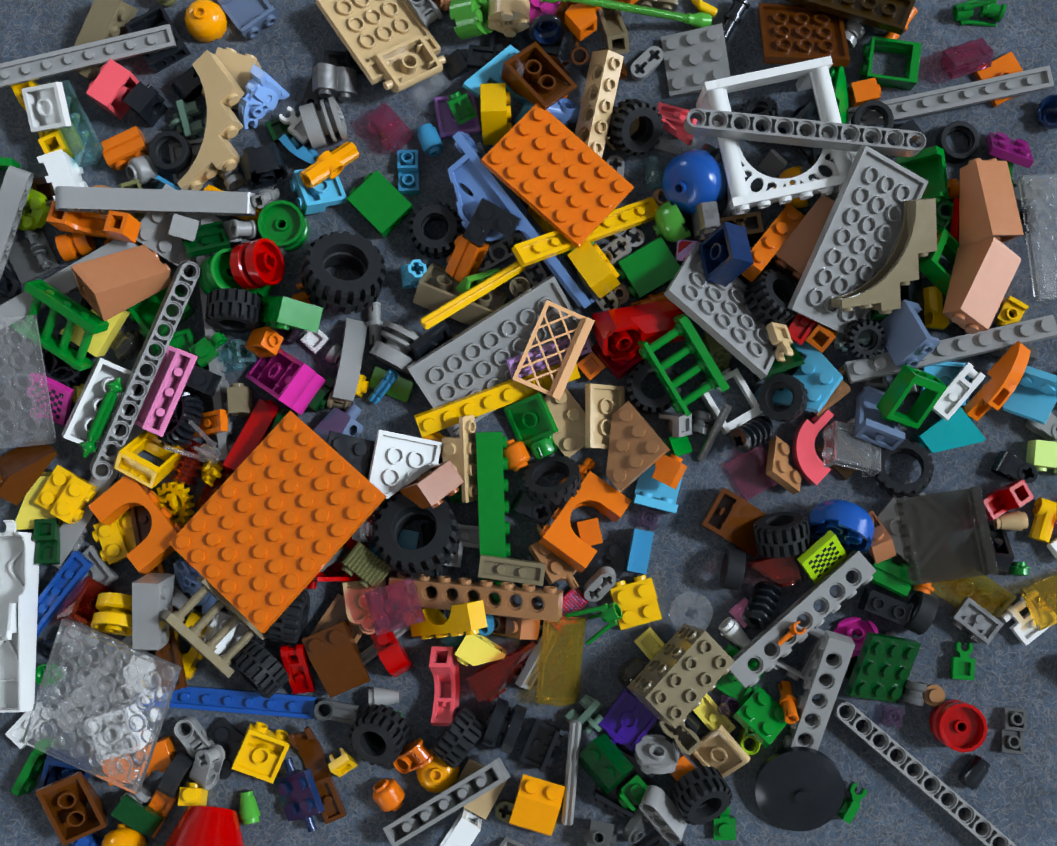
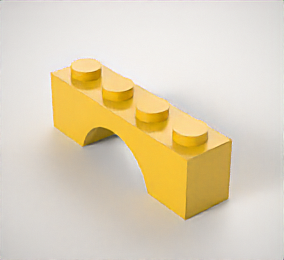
M34 80L11 86L19 104L25 111L26 107L21 89L38 86L39 84ZM61 128L38 132V142L44 154L62 149L70 157H75Z
M483 600L452 605L449 619L444 617L440 609L419 608L408 611L412 637L421 636V640L434 638V635L436 638H443L449 636V633L451 637L464 635V632L466 635L478 634L479 629L487 627Z

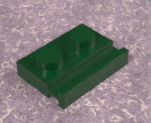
M222 221L199 225L194 241L182 239L188 258L230 248Z

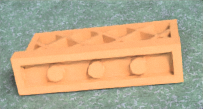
M546 300L512 379L560 400L595 320ZM549 306L557 309L560 316L559 319L548 322L546 311ZM561 311L569 315L563 317ZM570 316L580 319L577 328L568 331L564 319ZM543 318H544L546 324L541 325L542 320H543ZM561 320L566 332L554 337L550 324ZM547 326L552 338L540 342L537 332L540 328ZM575 331V333H574V335H573V337H572V339H571L569 333H572V332ZM567 335L570 344L568 348L560 351L555 339ZM536 338L537 344L532 345L534 339ZM553 340L557 352L545 357L541 344ZM539 346L543 358L531 362L528 352L531 348ZM566 351L564 358H562L561 353ZM558 354L561 365L559 368L551 371L547 358ZM527 357L529 363L523 365ZM544 360L549 372L536 376L532 364ZM530 365L534 378L529 380L519 378L518 375L521 369ZM557 371V374L554 378L552 373ZM550 374L553 382L550 390L542 388L538 378ZM536 380L537 385L530 383V381Z

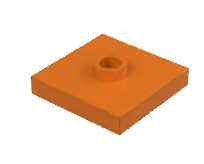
M1011 51L977 69L974 75L979 81L1023 70ZM1015 96L993 100L990 102L995 108L1001 105L1002 103L1014 98Z

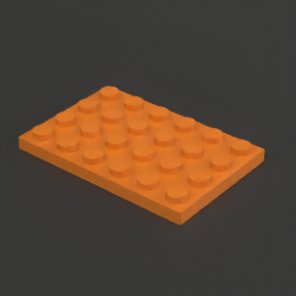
M538 102L501 138L480 162L577 249L634 188L632 184L547 109L544 110Z

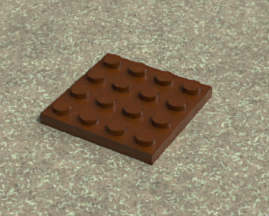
M758 4L757 13L763 63L793 64L831 56L832 66L848 67L850 56L842 17L802 5Z

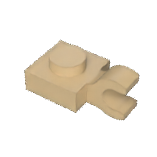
M775 322L769 323L766 329L772 345L777 346L775 351L776 360L785 362L784 353L787 356L794 355L793 349L790 347L793 342L787 325Z

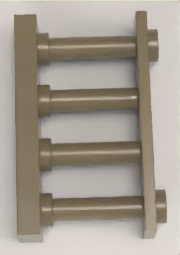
M198 576L196 580L202 586L178 611L171 613L165 610L160 617L219 672L229 678L235 672L230 667L232 664L231 660L254 635L261 640H264L266 637L205 578ZM209 592L218 601L194 626L191 625L188 628L183 623L185 621L184 617ZM225 607L232 614V617L209 641L203 642L199 638L200 632ZM240 621L248 630L225 655L222 654L219 657L214 652L217 649L216 646Z

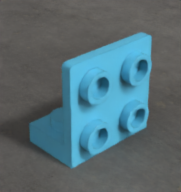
M1027 366L1019 384L1003 405L1002 410L1040 424H1046L1057 402V375Z
M652 465L638 477L632 503L675 514L678 508L676 501L682 478L676 489L669 487L652 478L655 471V465Z

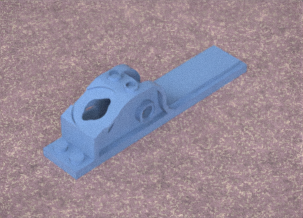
M460 131L452 137L456 141L454 143L455 147L461 154L465 153L464 156L448 168L450 181L454 185L458 200L456 202L458 213L463 220L461 221L462 226L467 229L481 199L485 198L521 218L515 232L520 230L527 240L544 235L543 230L513 191L480 163L485 155L470 135ZM492 228L486 241L503 240L507 236ZM561 254L543 260L578 307L583 306L585 309L595 302L588 289Z

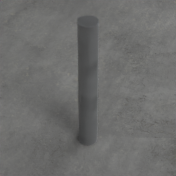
M723 405L696 457L698 460H705L732 409L730 405Z

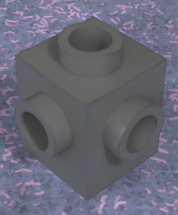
M591 820L590 828H586L584 837L587 846H616L617 834H614L615 824ZM599 834L603 835L602 842L598 840Z

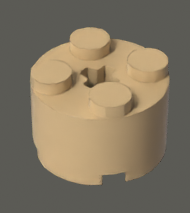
M489 0V29L504 33L506 37H515L516 33L529 28V0Z

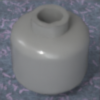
M149 155L131 158L128 161V165H126V174L130 181L138 179L140 184L155 181V177L160 171V168L153 164Z

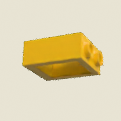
M145 430L118 452L114 469L153 489L179 465L184 448L170 446L166 443L163 445L156 434ZM145 450L165 462L158 467L138 456V454Z

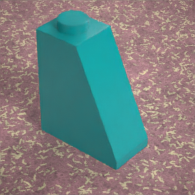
M961 407L957 409L949 420L945 421L939 417L913 437L920 447L927 449V454L976 444L986 440Z

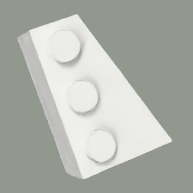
M62 149L37 157L39 164L45 165L48 173L45 179L47 183H52L54 193L57 186L88 187L81 176L84 172L80 162L75 161Z

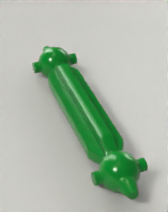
M117 377L115 381L107 382L106 384L110 391L102 399L87 433V441L80 443L83 457L85 458L90 453L98 451L95 443L100 440L116 404L117 393L124 392L121 377Z

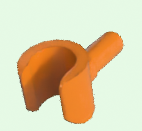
M801 621L790 624V630L787 634L777 641L779 646L794 635H802L806 632V628H802L799 632L796 630V625Z

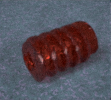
M190 439L192 444L184 445L188 452L180 453L185 459L176 461L181 467L172 469L177 475H169V477L186 485H196L197 482L192 477H200V473L196 469L202 468L203 465L200 461H208L204 454H211L212 451L208 446Z

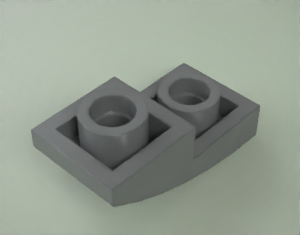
M1003 707L1000 724L999 753L1024 755L1023 732H1027V710Z

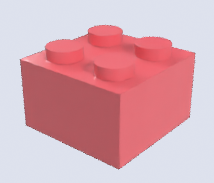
M109 59L101 67L97 78L89 84L86 94L100 108L117 119L122 120L130 109L123 100L139 81L131 71Z

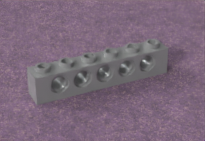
M825 630L824 635L820 636L817 644L819 650L817 655L813 656L810 664L812 670L810 675L805 677L803 695L799 696L796 708L799 721H796L795 724H790L791 729L789 735L784 737L783 748L808 747L818 750L855 648V643L851 637ZM829 654H836L835 658L831 660L826 659ZM829 674L826 679H819L821 675ZM816 694L822 695L818 699H812V697ZM808 714H815L810 719L805 718ZM801 734H808L804 738H799V735Z
M499 757L384 827L383 830L392 846H399L495 788L511 776Z

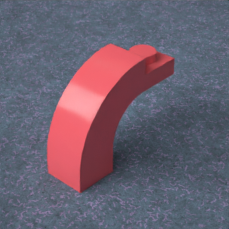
M828 409L819 417L814 415L810 419L812 423L808 419L803 420L797 427L792 440L794 464L798 472L802 474V477L811 486L818 485L831 470L819 459L815 451L817 434L834 416Z
M431 647L429 668L434 678L432 726H449L455 718L456 709H459L460 674L459 664L456 660L457 656L454 655L455 650L453 647Z

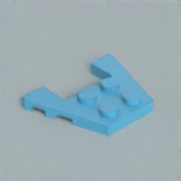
M509 45L467 79L462 87L478 97L480 95V84H486L488 80L492 83H505L501 79L503 63L520 51ZM506 84V92H510L512 97L523 104L514 120V123H517L532 108V102L516 94Z
M804 341L801 346L793 342L792 344L799 354L806 357L804 360L805 364L800 366L793 375V377L799 379L805 385L804 387L808 392L807 408L804 410L819 413L843 380V377L826 357L807 341ZM760 387L758 388V390H757L756 393L754 394V397L756 398V400L758 399L757 393H758V391L760 390ZM784 388L782 391L777 389L773 394L774 405L789 406L793 400L792 392L788 388Z

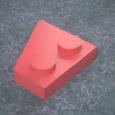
M659 102L657 109L663 118L660 120V122L664 123L663 129L691 146L694 135L687 133L684 129V122L690 110ZM690 119L691 123L696 125L697 119Z

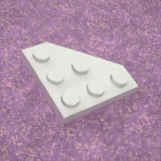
M377 430L368 480L385 494L387 499L390 498L398 490L407 486L420 477L421 474L438 464L442 442Z

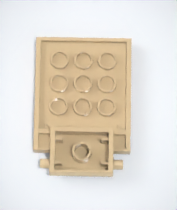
M316 0V5L372 85L385 80L383 82L385 90L391 89L394 93H398L443 71L442 64L446 63V59L443 55L436 57V55L440 54L441 47L423 25L421 19L418 18L408 0Z

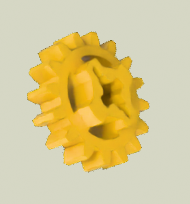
M177 481L163 483L162 487L156 489L157 495L160 498L159 504L169 509L173 515L171 519L175 523L178 522L181 526H185L191 519L190 516L195 515L192 507H195L196 504L191 502L194 495L189 496L188 494L190 488L184 489V483L178 484Z

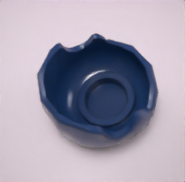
M1057 94L1044 98L1037 110L1039 124L1049 129L1057 128Z

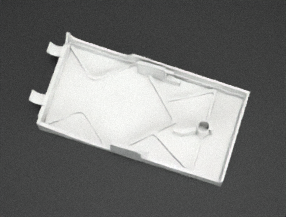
M3 520L6 524V531L0 533V713L25 712L34 710L39 566L35 564L36 542L33 541V533L16 532L17 525L14 520Z

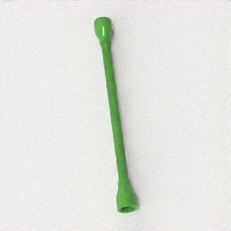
M540 0L547 3L559 1L575 2L685 22V24H690L696 29L711 26L712 23L711 15L703 12L683 14L613 0Z

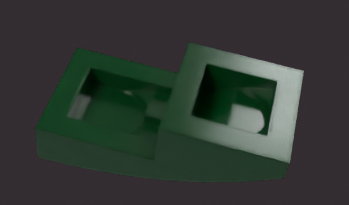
M34 519L35 564L38 566L60 564L58 519Z
M128 794L123 796L111 813L113 817L148 837H152L165 819L150 806L144 807Z

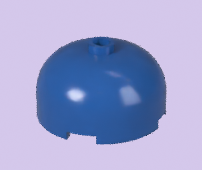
M692 149L678 154L667 164L663 173L662 188L667 201H671L672 206L676 204L680 213L686 215L696 213L695 207L699 203L717 201L718 204L726 192L727 180L722 164L718 163L710 155V152L703 149Z
M832 499L819 503L811 511L808 522L811 539L814 542H817L831 530L837 536L844 549H849L851 552L860 551V553L867 552L870 549L874 535V523L867 511L859 505L845 500Z

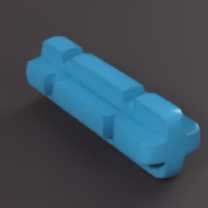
M390 369L370 394L368 400L374 405L378 404L399 377V373L394 369Z

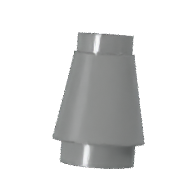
M379 687L368 689V707L374 704L388 706L399 703V690Z

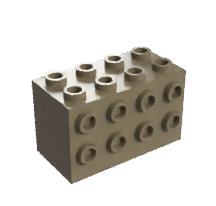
M684 623L627 688L656 718L676 729L677 726L685 722L686 716L691 710L700 705L701 699L706 693L711 692L715 688L716 682L730 671L731 665L735 661L705 630Z

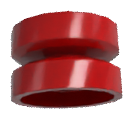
M268 238L238 244L230 254L231 273L235 281L246 290H255L275 285L283 278L285 270L283 255L279 247Z
M947 699L939 706L934 707L930 713L929 726L931 733L937 741L952 750L963 753L971 752L980 747L986 739L988 731L986 718L979 709L971 704L956 699Z

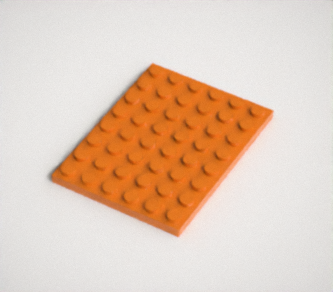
M289 411L168 544L261 633H265L387 496L292 411Z

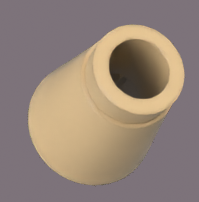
M1019 510L1003 514L992 520L994 529L1023 531V529L1028 528L1027 514Z

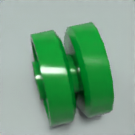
M285 200L273 201L266 205L260 212L257 221L258 230L262 238L272 240L279 248H283L286 252H293L301 248L307 241L310 232L309 223L301 210L292 202Z
M232 248L218 251L205 259L199 266L200 275L198 282L206 295L213 290L222 288L246 290L235 281L231 273L230 254L233 250Z

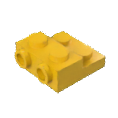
M57 465L34 503L50 511V514L64 522L75 524V522L80 521L83 517V509L86 504L94 499L96 495L94 491L97 486L61 465Z
M130 511L125 512L111 525L100 522L94 524L95 530L92 531V536L97 543L100 542L103 550L100 551V556L102 560L112 565L128 559L126 555L136 547Z
M646 574L633 577V582L626 583L625 580L616 582L610 589L612 601L616 602L622 611V618L618 619L620 630L662 619L652 577L647 578Z
M262 722L250 723L231 769L273 784L291 744L288 733L281 729H277L276 732L269 730L268 726Z

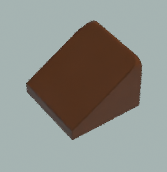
M45 176L33 179V190L43 193L48 200L53 199L55 193L52 183H47Z

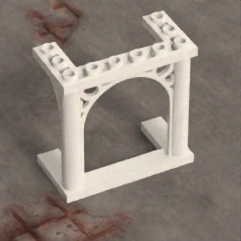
M831 56L704 82L696 103V108L732 112L727 93L799 78L796 82L797 92L813 89L820 121L842 123L829 69L833 64ZM713 121L715 127L722 126L719 121ZM823 132V137L830 139L829 134ZM717 137L726 174L728 204L721 216L723 218L745 214L752 207L758 206V209H763L771 206V203L779 202V204H786L791 202L792 199L799 197L800 200H806L818 193H821L822 196L826 195L835 202L852 165L849 151L822 148L817 162L808 171L796 177L780 179L766 176L754 169L743 156L738 139ZM830 154V160H833V162L825 160V155ZM821 165L827 166L831 169L832 176H823L820 174L818 167ZM745 172H750L752 176L745 181V178H747ZM810 175H815L817 179H812L810 181L808 177ZM755 179H760L763 182V187L758 192L751 190V183ZM793 181L795 185H790L789 182ZM768 184H774L776 186L775 189H773L774 187H772L769 190H767Z

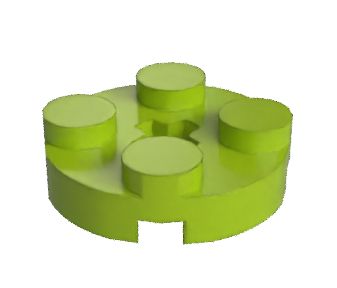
M30 189L18 226L20 230L34 231L37 227L42 228L47 222L46 219L50 209L45 199H48L43 193Z

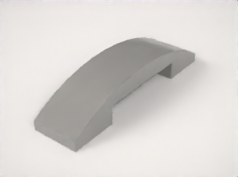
M350 318L345 320L340 360L332 398L348 402L354 401L365 347L367 322Z

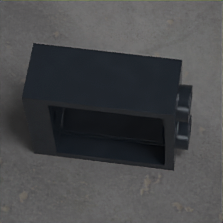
M161 4L150 8L148 12L132 18L130 22L125 24L129 33L150 29L164 20L167 24L171 25L173 35L177 40V47L160 50L151 56L149 53L143 54L148 66L155 74L191 54Z

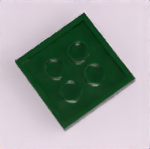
M867 632L845 693L852 697L898 703L921 643L912 639Z

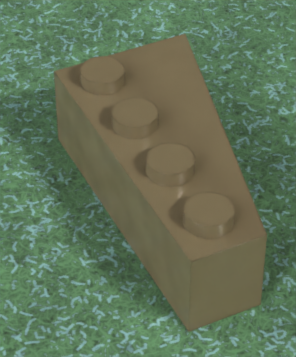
M94 0L74 46L124 35L127 30L125 24L135 17L139 9L122 0ZM104 64L76 70L75 72L95 80Z

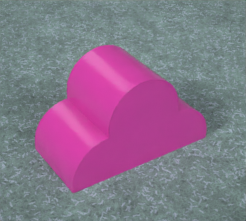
M280 348L276 356L258 358L245 376L300 415L304 413L308 404L326 381L312 368Z

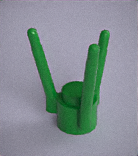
M969 0L957 3L953 6L952 10L954 21H960V26L996 27L997 24L993 22L968 19L973 17L974 8L996 3L997 0Z
M616 602L566 613L565 617L598 612L589 618L592 620L601 617L604 623L608 622L606 626L585 642L586 645H589L611 627L618 625L617 620L622 618V611Z

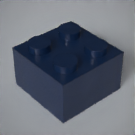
M724 222L699 245L705 280L707 282L727 286L753 264L746 228L743 226Z

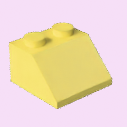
M473 634L464 637L454 655L458 656L456 660L461 664L476 666L504 659L507 650L484 636Z

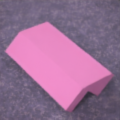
M168 346L136 418L135 425L163 437L198 356Z

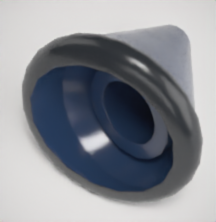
M547 10L535 18L529 28L532 40L540 45L557 43L562 39L565 32V26L561 19Z

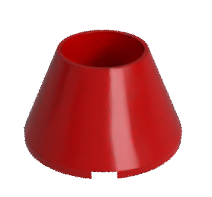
M212 806L187 807L164 846L245 845L236 811Z

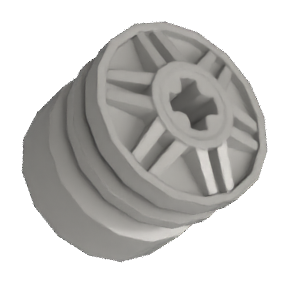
M334 96L328 97L329 108H327L324 99L320 100L321 110L317 111L313 103L299 106L301 118L313 149L326 146V135L329 134L334 143L338 142L335 133L338 131L342 140L348 139L346 121L341 107L335 101Z
M386 321L384 327L391 331V334L382 330L380 334L387 340L386 343L375 341L369 353L387 365L409 374L407 366L415 362L408 356L409 353H412L409 345L420 337L417 333L403 325Z

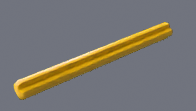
M518 260L422 317L420 319L421 325L425 330L433 327L523 272L526 266L522 268Z

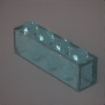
M58 81L62 82L72 125L60 128L79 167L99 164L103 147L70 81Z

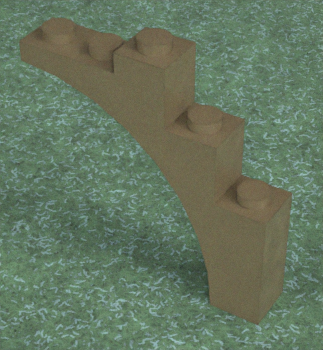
M601 8L597 12L598 31L606 50L617 54L630 52L628 31L619 10Z
M936 198L904 201L900 234L885 264L861 287L847 294L832 297L831 307L840 308V311H852L853 307L859 306L862 309L870 308L871 310H877L879 314H890L892 310L901 308L900 286L910 285V281L919 280L918 257L928 256V252L937 251Z

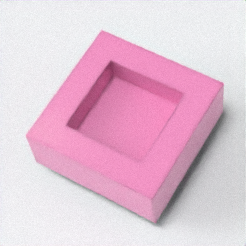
M745 597L728 611L743 628L747 626L742 619V614L748 604V600Z

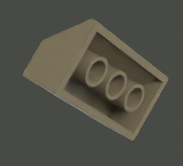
M432 262L427 272L418 282L413 303L434 311L461 294L456 290L460 282L445 272L446 267ZM495 288L452 314L449 318L472 326L505 305L509 293Z

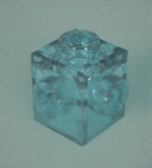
M232 339L229 341V344L222 346L221 356L224 361V367H233V370H244L247 365L256 362V355L245 348L247 341Z

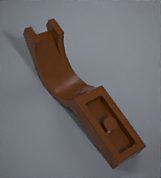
M307 726L304 729L305 731L295 735L293 733L288 734V738L292 747H295L301 755L305 768H310L325 809L321 814L325 824L345 817L347 812L330 774L322 746L311 728Z

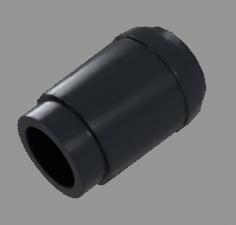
M974 755L959 774L958 781L971 790H977L991 765L978 755Z

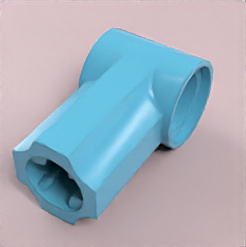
M420 259L412 260L409 264L400 266L402 287L404 289H410L412 286L417 288L418 282L427 272L426 264L422 263Z

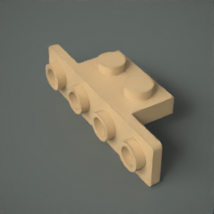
M474 415L459 417L460 437L442 438L443 462L450 460L464 481L461 484L462 503L475 501L478 495L475 443L476 423Z

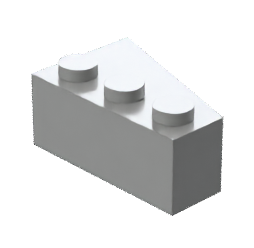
M148 573L132 582V649L160 650L167 645L170 638L169 625L160 615L165 610L171 612L175 574Z

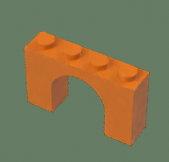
M591 471L586 476L581 475L582 483H580V490H577V494L574 497L571 496L570 500L565 502L566 504L563 509L557 508L551 517L554 519L551 526L545 525L540 532L542 538L538 542L580 573L586 569L597 553V550L580 539L572 530L570 523L572 511L582 506L592 507L616 523L632 502Z
M125 475L88 507L99 522L106 525H111L126 511L136 506H144L149 511L152 526L148 536L126 555L138 572L148 574L175 551L168 543L183 527L171 519L172 513L168 508L162 507L159 504L160 498L154 491H149L144 484Z

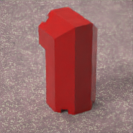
M670 300L611 309L591 314V319L595 320L591 329L605 356H610L611 360L615 362L629 360L636 355L635 351L640 349L637 344L638 341L642 340L651 344L672 330L675 325L672 318L678 314H684V312ZM678 335L667 344L681 342L685 339L683 335Z

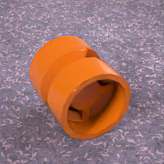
M64 233L55 237L57 249L66 262L79 258V254L86 256L96 250L92 236Z

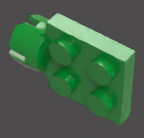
M542 392L503 408L517 441H522L525 446L530 448L534 459H542V457H547L557 451L553 434L559 430Z

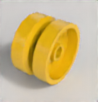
M112 592L98 594L95 607L99 612L93 614L91 627L109 634L132 636V595Z

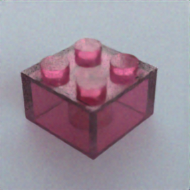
M413 578L364 593L376 636L425 621Z

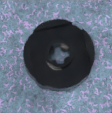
M603 540L601 544L592 545L591 547L597 550V553L585 569L589 577L591 578L598 569L603 567L602 564H598V560H601L603 555H606L607 559H611L607 567L615 570L616 579L621 577L626 566V558L620 546L608 540Z

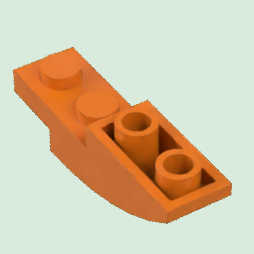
M1019 341L1011 346L987 372L992 378L962 408L963 411L977 422L991 407L998 411L1019 384L1027 367L1031 351Z

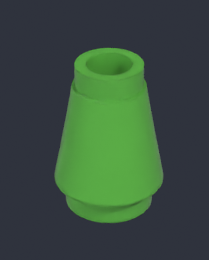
M253 791L240 793L239 820H241L242 825L260 822L259 816H261Z

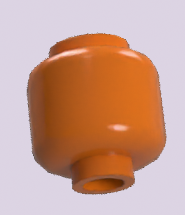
M514 439L507 441V449H503V457L508 458V470L516 472L528 466L530 455L525 444L522 441L515 442Z
M383 778L374 785L372 798L382 811L395 812L401 808L405 792L395 779Z

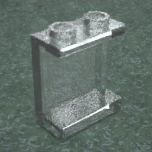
M834 421L825 427L822 434L824 439V449L822 452L824 467L829 468L836 464L861 470L862 477L871 478L881 472V446L855 437V425Z

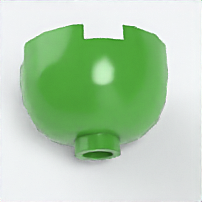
M667 201L657 209L654 216L656 224L653 225V228L658 237L662 235L666 241L678 242V240H684L691 236L689 229L687 230L685 227V220L676 204L672 206L671 201Z

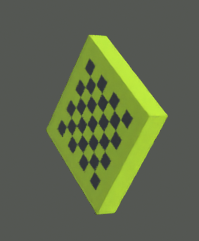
M830 530L798 557L797 560L810 580L816 585L847 558L848 555L837 536Z

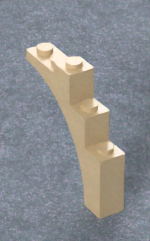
M208 50L192 64L200 77L205 92L207 121L203 142L198 155L188 172L177 183L181 190H201L203 185L209 179L215 177L219 170L228 173L234 170L240 162V155L229 140L237 136L244 126L233 113L231 107L237 104L245 93L221 60Z

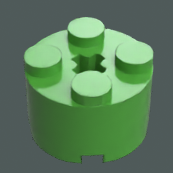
M451 0L449 7L451 20L455 19L456 26L453 28L462 40L493 32V30L488 28L487 0Z

